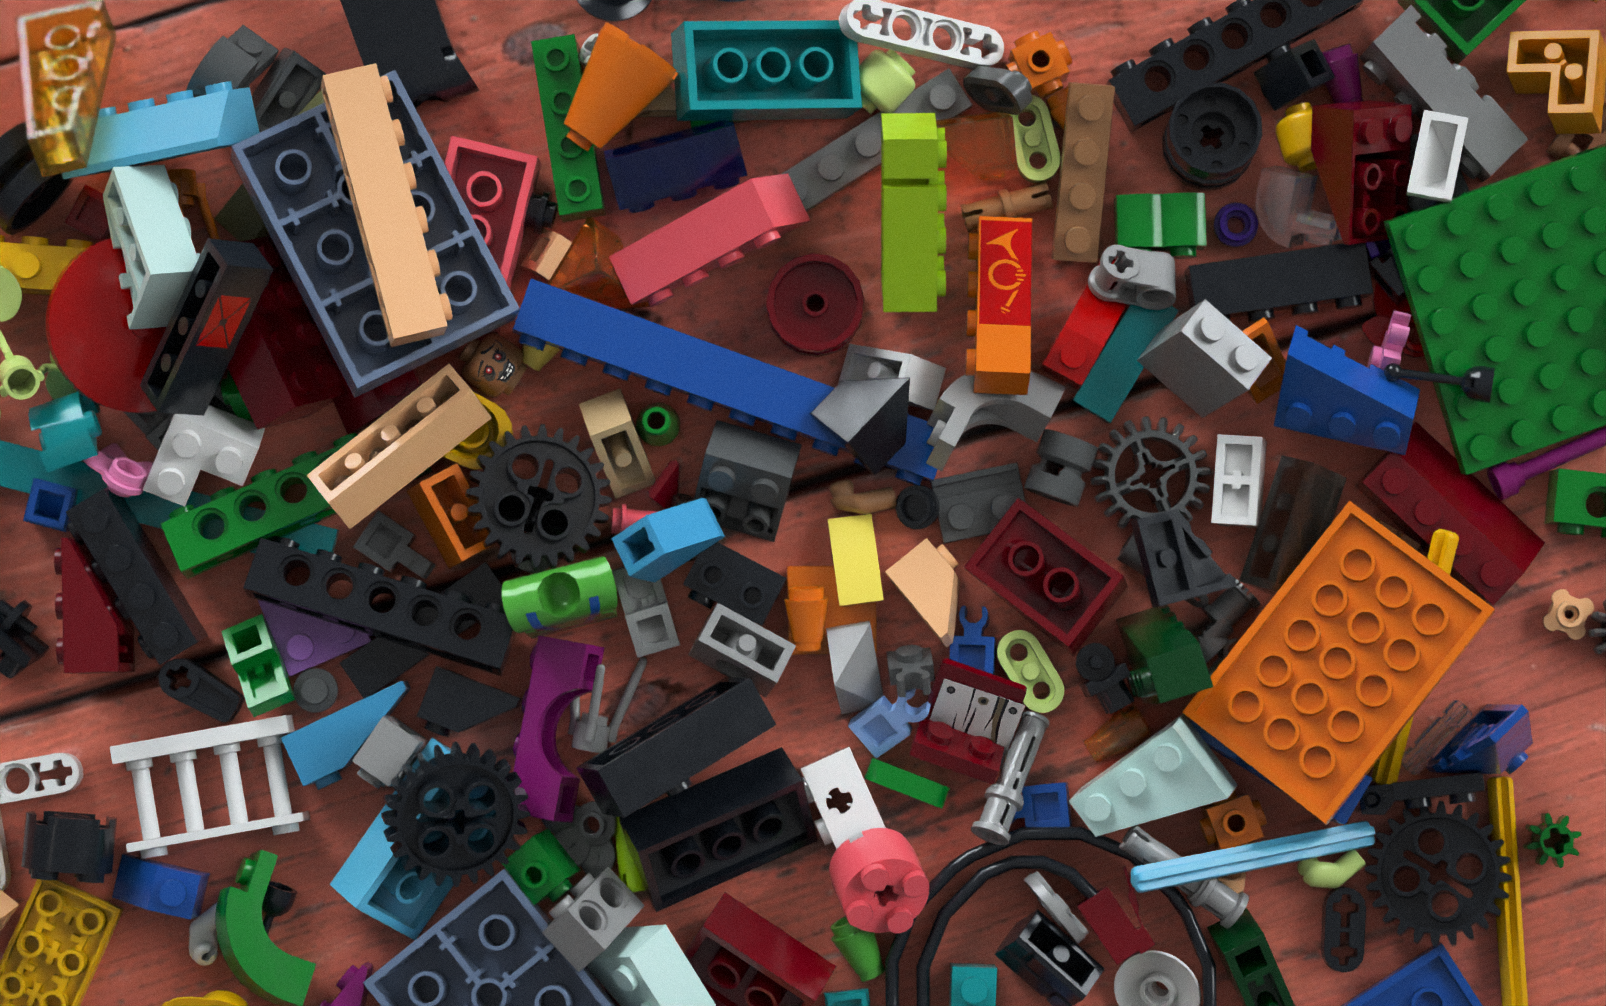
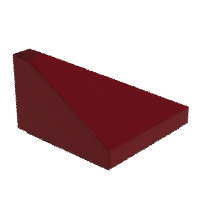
M670 460L647 492L649 494L648 497L664 509L678 506L681 466L675 460Z

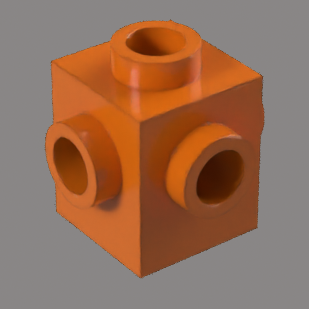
M1033 31L1014 41L1016 48L1011 49L1008 57L1009 64L1005 65V67L1010 71H1019L1029 80L1032 86L1030 91L1032 95L1038 94L1040 98H1044L1064 87L1062 82L1066 81L1070 72L1068 66L1073 64L1063 40L1056 42L1052 32L1040 36L1038 31ZM1039 54H1044L1048 65L1043 68L1036 67L1032 62V58Z
M1234 790L1228 799L1201 807L1204 818L1199 820V825L1207 845L1214 843L1216 850L1254 843V840L1264 837L1261 826L1267 824L1264 811L1259 800L1251 801L1249 794L1240 793L1237 795ZM1234 814L1240 815L1243 820L1242 828L1236 832L1231 831L1227 824L1229 817Z

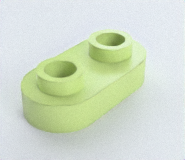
M1032 95V102L1021 113H1031L1035 118L1034 124L1023 126L1018 119L1020 114H1005V125L1019 174L1029 182L1041 183L1050 180L1056 174L1060 166L1061 156L1049 109L1041 98ZM1034 154H1040L1045 158L1046 164L1043 168L1036 169L1031 166L1029 158Z
M1015 630L1004 635L997 645V660L1009 680L1027 687L1023 704L1031 711L1038 713L1050 712L1057 708L1064 697V684L1038 639L1030 632L1024 630ZM1015 644H1021L1026 648L1027 654L1022 661H1015L1010 655L1011 647ZM1038 682H1044L1049 687V694L1045 699H1038L1033 694V687Z

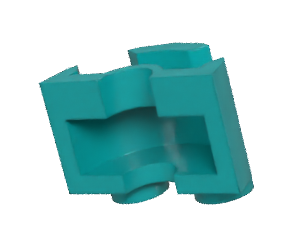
M78 391L29 408L28 416L31 431L41 430L39 440L43 451L39 452V455L47 473L98 455L96 437L102 435V430L96 413L100 412L99 404L89 400Z

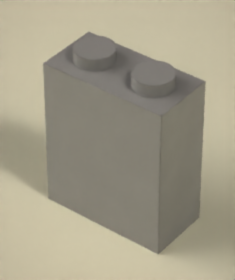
M1204 299L1164 326L1152 339L1137 361L1203 418L1248 391L1272 357Z

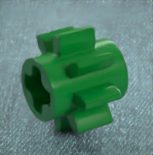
M1541 813L1542 824L1538 826L1526 825V829L1532 835L1531 841L1525 843L1523 847L1525 849H1535L1539 853L1535 860L1536 864L1543 865L1548 860V857H1552L1553 864L1556 867L1562 868L1564 866L1562 857L1567 854L1579 855L1577 849L1573 848L1574 839L1582 834L1579 831H1570L1566 827L1569 823L1568 816H1560L1555 824L1549 813ZM1550 831L1560 834L1561 837L1560 841L1554 843L1555 850L1544 845V840L1550 837Z

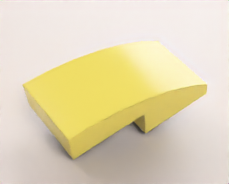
M872 514L827 519L839 607L884 601Z

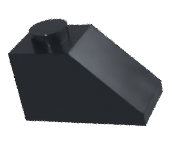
M436 666L417 717L427 720L424 726L425 729L449 737L451 730L464 732L520 707L522 698L443 667Z

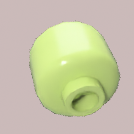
M879 49L874 50L859 65L862 107L869 114H872L876 109L882 113L895 112L915 89V81L912 76L916 71L894 50H888L886 53Z

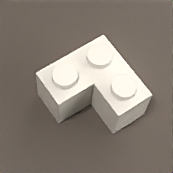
M211 405L208 406L204 416L173 414L143 490L185 507L200 470L243 486L258 452L265 428L257 430L253 422Z

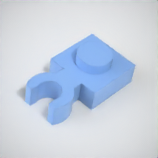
M916 689L907 690L906 697L898 696L897 702L891 704L884 695L850 719L848 727L876 759L910 736L912 727L908 722H920L927 717L931 707L928 701L920 707H911L907 703V700L915 695Z

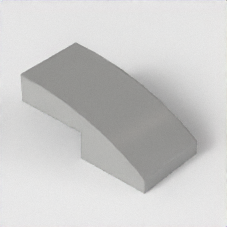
M625 566L613 569V577L637 658L679 646L680 642L661 579L654 583L629 577Z

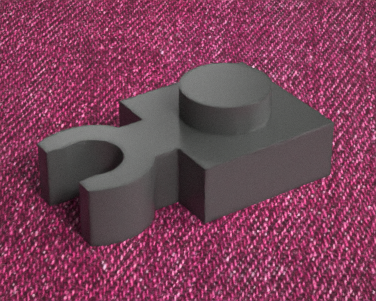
M904 645L897 648L896 651L886 652L890 686H897V695L899 697H906V691L910 689L923 690V695L931 693L930 682L935 681L930 647L922 648L918 645Z

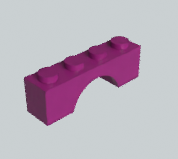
M538 635L537 645L534 646L530 655L532 673L529 688L525 691L522 698V712L524 716L521 732L516 736L513 747L514 756L516 757L513 772H517L522 781L518 787H523L528 795V799L521 804L527 806L530 811V817L572 823L580 778L569 771L562 762L556 746V730L559 719L567 706L578 697L592 692L596 668L599 664H602L605 647Z

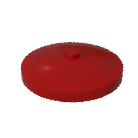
M110 237L80 252L68 263L57 278L51 291L46 311V333L49 348L58 369L73 388L89 400L101 406L124 412L144 413L157 411L140 387V383L166 327L129 330L126 316L133 311L130 289H121L119 275L126 273L122 248L113 249Z

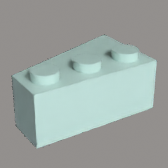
M165 165L113 167L103 193V200L113 249L122 248L126 273L119 275L121 289H130L133 311L126 316L129 330L167 327L200 256V253H196L191 240L190 222L188 218L182 215L178 204L179 194L177 186L174 182L170 181Z
M666 924L625 927L606 950L587 965L588 969L620 1006H716Z

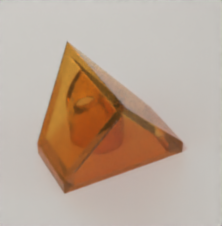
M588 216L547 284L615 309L650 307L648 301L631 305L610 261L609 256L624 249L620 237L594 218Z

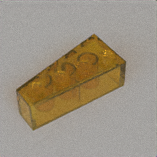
M91 0L16 17L27 139L42 177L87 167L117 37L104 0Z

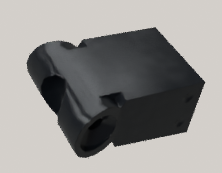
M340 0L363 65L376 63L379 76L396 70L415 109L427 100L449 102L480 91L455 53L437 0Z

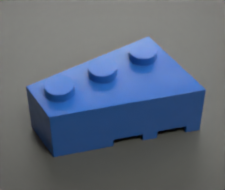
M1296 325L1287 355L1274 426L1406 455L1420 389L1401 379L1396 381L1388 380L1384 375V370L1372 364L1366 367L1346 357V350L1334 344L1329 348L1308 337V331Z

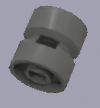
M1044 429L1036 451L1041 460L1040 463L1031 465L1024 489L1047 499L1078 507L1086 486L1081 477L1083 473L1091 472L1098 447L1073 436ZM1059 467H1060V468H1063V470H1061V471L1059 472V475H1058V469H1059Z

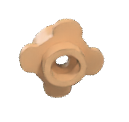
M1565 589L1556 590L1551 596L1552 604L1548 609V614L1543 617L1544 627L1549 631L1565 632L1572 640L1581 639L1586 633L1584 625L1587 616L1594 611L1593 602L1588 598L1578 599L1572 597ZM1567 610H1570L1572 612V617L1570 619H1567L1565 617V612Z

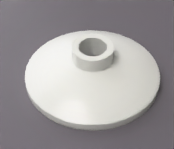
M1147 950L1142 954L1140 952L1135 953L1122 963L1116 973L1114 993L1119 1006L1201 1005V990L1194 973L1183 961L1169 953L1157 950ZM1156 981L1163 983L1168 990L1161 989Z

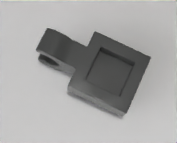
M379 510L353 546L391 573L400 562L427 580L436 564L410 548L417 537L415 534Z

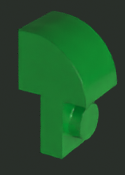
M263 614L221 631L231 665L238 674L247 707L253 717L295 700L288 672Z

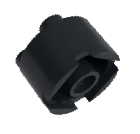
M34 811L26 812L21 866L29 869L31 878L58 880L60 872L74 873V877L77 878L76 881L104 883V875L112 873L117 818L106 816V825L100 824V820H95L94 814L44 811V819L36 820L37 815Z

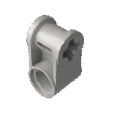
M1112 245L1107 247L1101 255L1100 265L1094 267L1090 272L1087 281L1088 286L1097 298L1104 301L1141 306L1148 310L1166 309L1171 307L1176 300L1175 259L1170 254L1164 252H1150L1128 248L1123 245ZM1116 256H1118V258H1117V260L1115 261V263H1114V264H1111L1112 261L1114 260V258H1115ZM1114 282H1116V284H1115V286L1113 287V289H1112V290H1109L1110 287L1112 286V284H1113Z

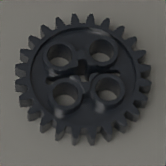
M545 424L540 425L536 436H531L529 429L524 425L520 430V439L516 440L509 431H506L503 435L505 445L503 448L494 441L489 443L488 449L493 456L492 458L480 454L477 457L476 462L484 472L471 471L468 478L479 486L466 490L465 497L477 500V504L470 506L466 512L467 515L480 516L481 518L474 525L473 532L487 530L489 533L483 544L485 548L496 542L501 546L497 555L498 559H502L510 551L514 553V567H518L523 558L526 557L530 558L532 570H537L543 558H546L549 567L554 569L557 566L558 555L561 554L564 560L570 564L574 560L573 547L584 554L589 550V545L584 538L585 536L596 540L600 537L601 532L593 523L602 524L608 521L609 516L598 509L599 507L608 506L612 502V498L600 494L601 490L610 485V480L597 479L596 475L602 470L604 463L600 462L590 465L588 459L594 449L590 447L580 453L576 449L580 439L578 435L566 443L563 441V428H559L552 438L547 437ZM520 459L528 460L534 465L536 474L531 479H521L513 472L512 464ZM550 460L553 462V468L543 497L550 501L542 503L537 512L532 533L527 535L523 530L533 504V497L529 494L535 492L539 485L545 462ZM563 473L572 475L577 480L578 490L570 494L561 492L556 487L555 477ZM505 501L517 503L521 508L522 518L514 522L503 519L498 510L499 505ZM548 515L559 517L564 523V532L557 536L549 535L542 528V518Z
M453 742L450 754L445 755L440 746L435 745L434 758L430 760L419 752L417 754L419 767L415 769L407 764L402 766L407 775L405 781L392 778L391 783L398 794L384 795L386 805L393 810L381 813L384 824L390 826L383 832L387 842H394L390 847L394 857L403 856L401 862L406 871L416 866V874L420 880H424L432 872L437 886L442 884L446 875L450 876L455 887H459L461 877L465 874H468L473 884L477 883V871L484 869L487 874L493 876L494 869L491 863L497 860L507 865L509 861L504 853L506 848L512 850H519L521 848L514 838V834H527L528 831L525 824L518 820L530 816L527 806L521 804L528 799V795L523 787H518L522 782L517 772L509 773L511 766L505 758L496 763L497 757L490 748L480 757V751L476 743H472L469 746L466 754L462 753L457 742ZM481 785L488 786L487 792L482 797L476 799L469 798L470 792L475 787ZM431 789H444L443 794L438 799L433 801L424 800V796ZM462 809V811L457 812L456 819H449L455 816V810ZM495 810V813L493 815H486L491 811ZM418 814H426L421 818L416 819ZM479 828L488 829L485 836L480 840H468L469 835L474 830ZM430 832H443L438 841L434 843L423 842L426 835Z
M1439 801L1436 813H1430L1428 807L1420 808V816L1414 817L1408 809H1403L1405 819L1403 824L1400 825L1391 818L1387 820L1392 830L1390 836L1380 832L1376 833V838L1383 845L1382 849H1368V854L1378 860V864L1365 867L1367 874L1377 876V881L1371 882L1366 888L1368 892L1381 893V896L1372 905L1374 909L1388 907L1389 910L1385 914L1383 922L1388 924L1398 919L1400 924L1397 929V935L1400 937L1410 928L1414 930L1415 944H1419L1424 935L1427 934L1431 936L1433 948H1437L1440 937L1447 935L1450 944L1454 947L1457 943V933L1463 932L1472 941L1474 940L1472 926L1477 924L1486 931L1489 929L1488 922L1484 917L1487 913L1500 917L1501 911L1494 904L1495 899H1509V894L1499 888V884L1512 882L1511 875L1502 873L1499 868L1511 863L1510 857L1496 855V852L1504 846L1503 839L1490 842L1488 837L1493 832L1494 826L1490 824L1482 829L1476 827L1479 821V813L1477 812L1472 814L1467 820L1463 819L1462 805L1460 804L1454 809L1452 815L1446 814L1443 801ZM1429 832H1435L1444 839L1443 849L1434 855L1423 853L1419 848L1420 838ZM1411 851L1436 869L1441 864L1446 865V875L1453 881L1471 890L1473 896L1471 898L1463 896L1442 880L1437 881L1435 885L1431 884L1430 873L1406 859L1404 852ZM1465 857H1474L1481 862L1483 870L1477 878L1465 879L1457 872L1458 862ZM1404 869H1411L1420 877L1418 887L1411 892L1400 891L1394 884L1396 875ZM1441 894H1450L1458 901L1457 911L1449 917H1441L1432 909L1434 899Z

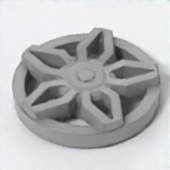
M1035 871L1033 874L1030 873L1023 879L1036 895L1043 908L1077 944L1086 938L1085 936L1089 931L1070 912L1069 906L1057 893H1054L1051 886L1038 871Z

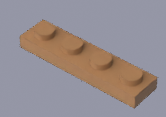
M1069 82L1051 255L1053 260L1097 263L1115 92L1113 85Z

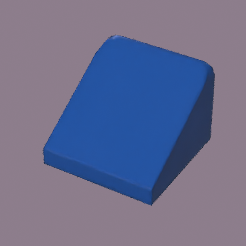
M33 478L23 521L63 532L70 531L67 523L71 520L66 511L76 506L78 489Z

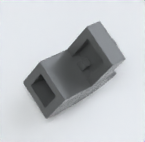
M242 25L228 39L222 36L213 45L198 65L186 90H193L194 97L206 95L205 86L229 81L232 82L233 89L247 88L250 83L275 61L279 50L248 27Z

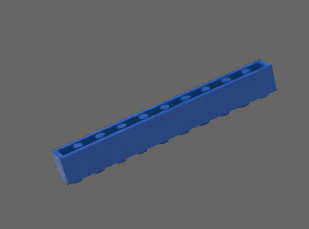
M532 278L530 279L512 330L513 333L520 335L518 343L540 351L544 350L545 344L561 349L560 358L582 366H586L587 360L605 365L602 373L623 381H628L629 375L647 380L644 388L665 396H670L672 390L689 395L686 403L707 411H712L713 405L731 410L728 418L749 426H754L755 420L772 425L771 434L787 440L795 441L797 435L814 440L813 449L829 455L837 456L839 450L850 453L810 414L834 387ZM908 414L906 443L884 466L897 470L895 478L920 486L922 479L926 481L934 480L938 470L926 463L934 449L933 446L927 444L934 427L928 425V421ZM854 459L853 463L865 467L858 459Z

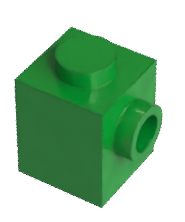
M549 829L532 836L519 850L513 852L507 858L509 861L507 865L501 863L534 905L546 898H549L552 903L556 902L574 887L569 880L581 871Z

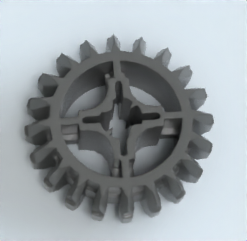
M1148 416L1141 418V431L1137 432L1131 420L1124 423V430L1127 437L1124 438L1120 432L1114 429L1109 433V437L1116 446L1113 448L1105 443H1101L1098 446L1100 453L1107 456L1108 459L1107 461L1095 459L1092 467L1104 470V476L1093 477L1090 482L1093 486L1105 485L1106 491L1097 494L1094 499L1097 503L1103 502L1108 498L1113 505L1104 511V515L1109 518L1119 510L1123 514L1117 524V527L1120 529L1125 528L1130 519L1136 520L1178 509L1189 523L1193 518L1185 507L1189 505L1194 509L1200 510L1204 506V503L1193 495L1195 492H1209L1210 486L1197 482V478L1210 475L1211 468H1197L1195 462L1205 458L1207 453L1205 450H1200L1192 455L1188 448L1197 442L1198 438L1195 435L1188 437L1184 442L1178 439L1184 430L1183 425L1177 424L1171 434L1166 432L1168 420L1162 417L1157 423L1156 430H1151V420ZM1149 440L1163 443L1173 449L1179 457L1165 462L1158 461L1152 456L1149 449H1146L1143 441ZM1130 446L1134 454L1135 471L1130 478L1116 484L1115 468L1122 452ZM1144 465H1152L1151 471L1154 468H1158L1159 471L1167 467L1171 468V470L1163 473L1156 480L1157 488H1149L1150 482L1146 485H1143L1142 482L1134 486L1130 485V483L1138 480L1145 473ZM1185 469L1186 483L1184 491L1177 503L1171 507L1167 498L1169 497L1166 488L1167 480L1171 475ZM1134 491L1144 492L1149 496L1152 504L1155 503L1158 512L1148 513L1135 509L1122 496Z

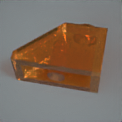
M988 112L936 120L937 127H945L947 154L973 175H979L980 180L1004 178L1005 171L1018 169L1013 117L1011 115Z

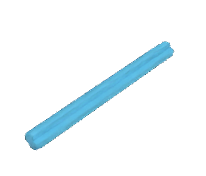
M1361 821L1136 866L1131 869L1130 882L1138 893H1144L1371 847L1375 843L1374 835L1376 832L1368 821Z

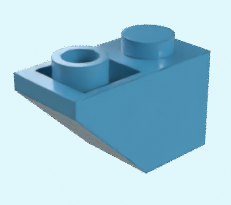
M700 498L646 515L611 539L629 577L655 583L724 538L725 535L707 499Z

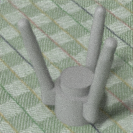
M645 657L639 659L609 725H607L608 717L599 715L605 666L603 664L597 666L589 713L582 712L580 720V697L570 703L571 719L568 734L573 735L572 748L601 753L607 749L608 742L616 743L619 726L646 667L647 659Z

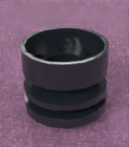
M1204 83L1188 90L1176 102L1162 137L1163 158L1170 172L1183 184L1198 190H1219L1235 183L1248 169L1262 138V118L1254 101L1241 89L1225 83ZM1204 136L1208 140L1213 137L1218 140L1215 148L1212 145L1203 147L1200 143Z

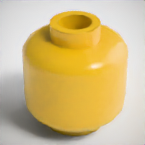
M1304 102L1293 105L1285 110L1286 117L1277 123L1275 127L1283 159L1288 165L1298 166L1299 171L1317 169L1311 152V104Z

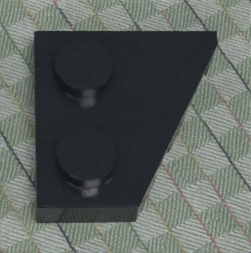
M1178 509L1130 521L1153 608L1237 586L1230 573L1225 574L1210 556L1213 552L1206 543L1193 534L1191 525Z

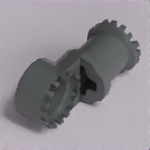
M1235 577L1233 578L1237 586L1227 588L1212 604H1207L1201 608L1212 621L1206 626V630L1203 629L1200 635H1196L1206 663L1229 641L1228 637L1234 632L1233 626L1251 608L1256 610L1261 605L1251 592L1247 595L1249 590L1247 588L1243 590L1244 585Z

